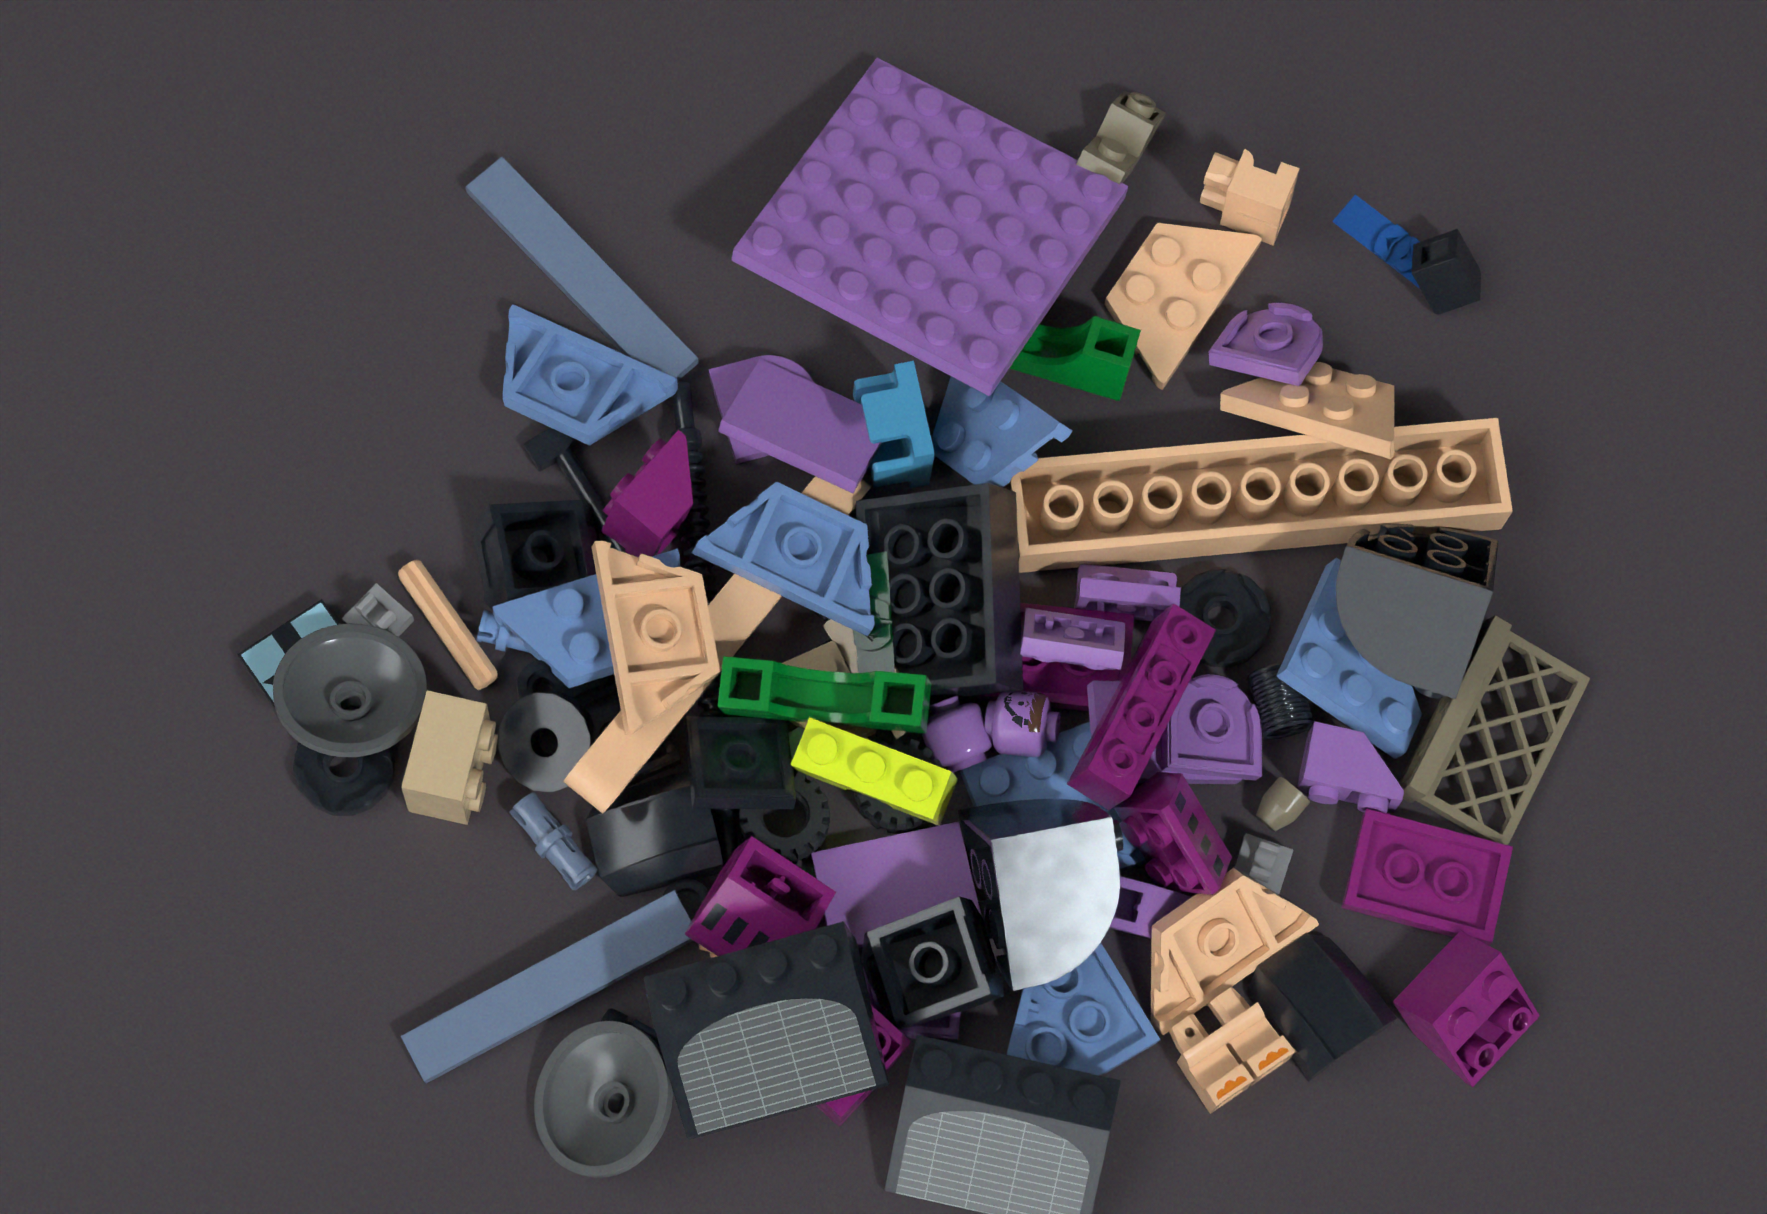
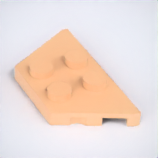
M1157 223L1106 297L1104 305L1116 323L1141 330L1135 354L1139 353L1153 375L1152 381L1156 387L1161 390L1164 389L1259 248L1262 241L1261 237L1254 234Z
M1315 362L1300 386L1260 377L1221 392V411L1388 459L1393 457L1394 385L1376 381L1372 376L1364 374L1355 375L1333 369L1326 363Z
M601 540L595 541L591 548L625 735L635 733L713 680L719 674L720 667L702 574L682 567H668L661 560L644 554L636 557L610 548L611 543Z
M1231 869L1225 874L1220 889L1213 895L1197 893L1152 925L1151 1024L1153 1028L1160 1034L1165 1035L1174 1025L1187 1016L1196 1013L1215 997L1254 972L1259 964L1319 925L1317 919L1237 869Z

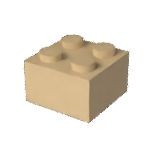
M426 691L401 787L409 812L468 825L471 810L480 812L486 790V782H482V767L484 763L492 764L498 743V734H494L496 722L490 721L486 703Z

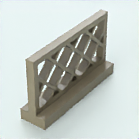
M1495 615L1482 622L1456 699L1447 696L1441 698L1399 784L1404 790L1403 800L1409 803L1417 801L1479 838L1508 845L1585 691L1590 677L1511 632L1512 625ZM1508 647L1524 656L1529 674L1507 679L1502 658ZM1537 664L1546 668V670L1539 671ZM1495 674L1498 683L1489 685ZM1556 674L1573 685L1565 701L1550 705L1542 677ZM1531 680L1540 708L1518 713L1510 686ZM1500 689L1508 716L1486 722L1480 701L1484 693ZM1560 709L1555 719L1552 711ZM1542 714L1548 735L1544 743L1529 747L1520 719ZM1474 716L1476 725L1468 727L1472 717ZM1511 723L1519 750L1497 756L1489 728ZM1478 731L1487 759L1465 765L1459 743L1463 735ZM1539 751L1535 761H1533L1531 753ZM1521 756L1527 777L1522 786L1508 790L1499 762ZM1451 759H1453L1455 768L1446 770ZM1489 765L1498 793L1476 799L1467 771ZM1457 774L1466 802L1450 805L1435 796L1434 793L1443 777ZM1519 793L1514 804H1512L1510 795ZM1500 798L1506 820L1499 833L1484 825L1478 804ZM1468 807L1470 816L1460 811V809Z

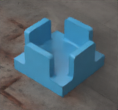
M914 361L894 364V370L889 374L855 380L853 398L855 402L862 405L869 441L873 444L883 442L867 469L868 472H871L873 487L908 481L910 488L929 485L935 453Z

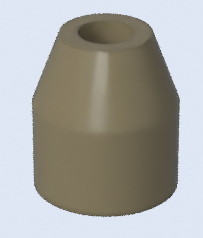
M1279 776L1263 795L1256 817L1269 829L1276 832L1294 822L1310 801L1295 786Z

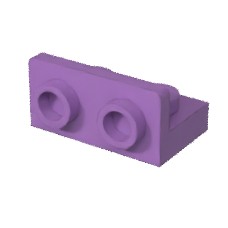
M1081 564L1077 571L1075 608L1134 614V620L1152 621L1172 604L1179 606L1181 587H1176L1177 576L1174 573Z
M1026 608L1021 632L1020 654L1023 657L1034 658L1042 662L1056 661L1082 665L1094 670H1121L1124 656L1125 623Z

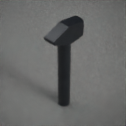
M549 428L524 443V449L538 472L555 463L559 465L579 499L586 502L600 533L606 542L611 543L610 548L626 553V549L601 532L608 517L603 512L606 503L572 450L578 440L553 428Z

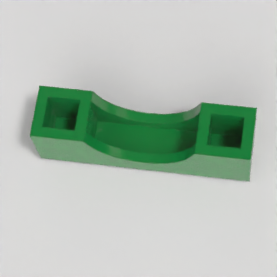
M1093 316L1084 324L1070 328H1054L1039 324L1009 369L1120 401L1141 330Z
M723 656L718 708L726 715L808 722L810 717L830 725L926 734L932 683L926 675L886 671L865 673L831 672L800 668L769 660Z

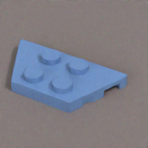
M514 304L509 309L508 343H506V374L504 375L503 402L504 406L585 444L592 445L673 396L678 390L677 378Z
M951 376L931 440L935 456L974 485L991 483L1003 488L1014 475L1024 472L1038 461L1037 454L1035 453L1037 449L1053 437L1063 442L1070 436L1072 430L1001 381L991 396H988Z
M775 482L759 494L756 500L730 516L723 525L711 534L701 538L694 547L692 554L865 636L869 635L875 624L874 615H871L869 588L872 586L871 569L866 557V552L869 548L867 524L779 482Z
M678 549L652 556L661 560L668 567H680ZM596 574L492 606L496 622L501 627L506 626L524 643V647L535 658L546 662L551 667L552 673L568 688L614 674Z

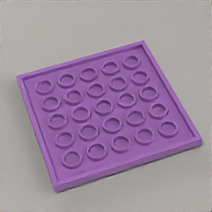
M876 58L734 247L732 261L976 390L991 396L1124 201L1128 186L1123 183L1113 182L1104 175L1096 174L1076 165L1078 160Z

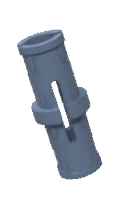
M535 792L525 796L510 810V815L515 818L537 845L535 848L537 854L541 858L546 857L555 866L572 891L585 885L598 872L596 866L583 854L571 838L573 833L567 825H560Z

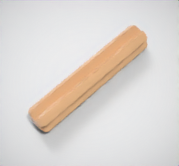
M417 559L403 566L398 571L400 581L474 688L481 690L492 684L498 678L496 668L423 563Z

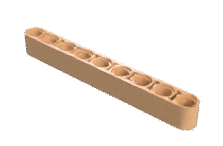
M815 476L803 490L802 494L849 516L856 507V501L862 500L871 486L861 479L855 492L851 493ZM737 574L730 578L708 605L720 672L722 670L723 656L733 657L782 597ZM713 680L633 734L625 735L622 713L620 711L563 782L604 814Z

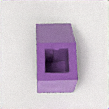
M1314 721L1307 734L1297 789L1300 792L1308 793L1310 800L1322 804H1337L1338 800L1357 804V809L1361 812H1364L1366 808L1386 814L1387 811L1395 812L1403 800L1404 790L1365 733Z
M1120 876L1118 904L1109 928L1152 939V925L1191 897Z

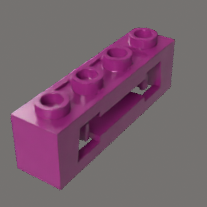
M1172 604L1152 620L1067 785L1108 810H1111L1131 796L1216 629L1176 604Z

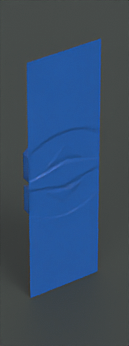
M1355 194L1332 222L1420 288L1412 275L1413 244L1420 241L1414 236L1410 237L1409 233L1401 226L1393 224Z

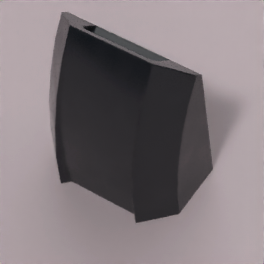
M580 499L489 504L476 518L473 544L476 547L484 601L492 611V606L596 574L591 547L595 541H600L598 528L586 502Z
M689 770L625 789L604 814L595 807H592L586 818L599 877L619 897L666 887L681 879L696 880L717 875L723 868L719 840L711 809L692 808Z
M959 896L864 934L861 960L877 1011L898 1030L946 1017L1004 997L1003 977L1000 974L989 941L985 921L974 902L970 899Z
M1304 934L1256 967L1247 992L1253 1004L1258 1002L1261 1006L1265 1018L1280 1037L1283 1035L1296 1051L1291 1058L1308 1082L1325 1071L1335 1060L1372 1035L1375 1037L1390 1027L1397 1019L1382 997L1348 956L1329 937L1314 934Z

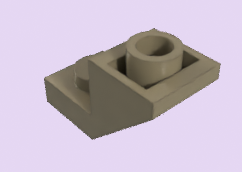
M1124 90L1111 104L1096 137L1083 149L1076 165L1096 174L1104 175L1109 180L1118 184L1123 183L1133 171L1166 112L1157 108L1156 103L1150 97L1138 92L1129 93Z

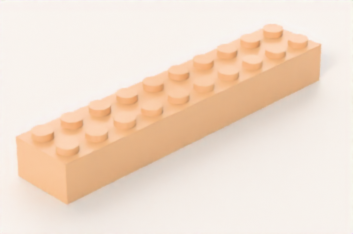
M1498 418L1394 427V454L1391 459L1312 436L1296 435L1038 458V461L1024 472L1014 475L1005 486V489L1016 492L1019 573L1078 568L1081 564L1100 566L1348 543L1353 534L1362 529L1370 531V535L1378 534L1383 524H1412L1414 526L1413 533L1427 535L1435 534L1438 527L1464 532L1502 529L1513 512Z

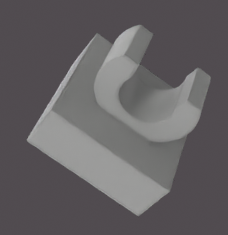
M376 583L344 615L342 621L343 624L371 625L399 637L414 621V618L409 611Z
M1246 833L1233 868L1279 895L1293 849Z

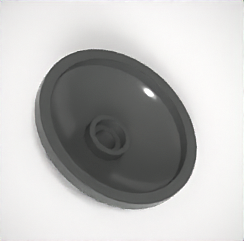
M352 623L321 628L300 639L281 659L273 680L275 710L287 732L304 746L319 753L337 757L371 755L397 744L418 723L427 691V681L423 665L417 654L406 642L384 629L371 625ZM348 706H355L359 708L354 711L343 710Z
M600 1021L588 1024L572 1032L557 1045L541 1071L534 1099L535 1122L539 1137L547 1152L557 1163L567 1170L583 1176L603 1178L628 1171L650 1154L665 1131L673 1102V1089L659 1045L644 1031L617 1021ZM625 1098L624 1106L619 1112V1103Z

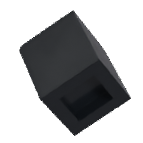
M1458 229L1413 244L1412 275L1435 314L1439 315L1480 301L1481 271Z

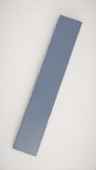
M500 157L466 186L467 194L622 354L677 378V382L698 364V357L503 157Z
M674 890L405 1033L401 1038L423 1081L427 1084L694 941L684 934L691 920Z

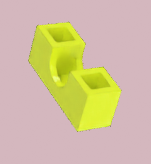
M810 717L791 762L792 767L807 776L844 790L850 789L888 804L893 809L938 826L941 824L958 778L952 771Z

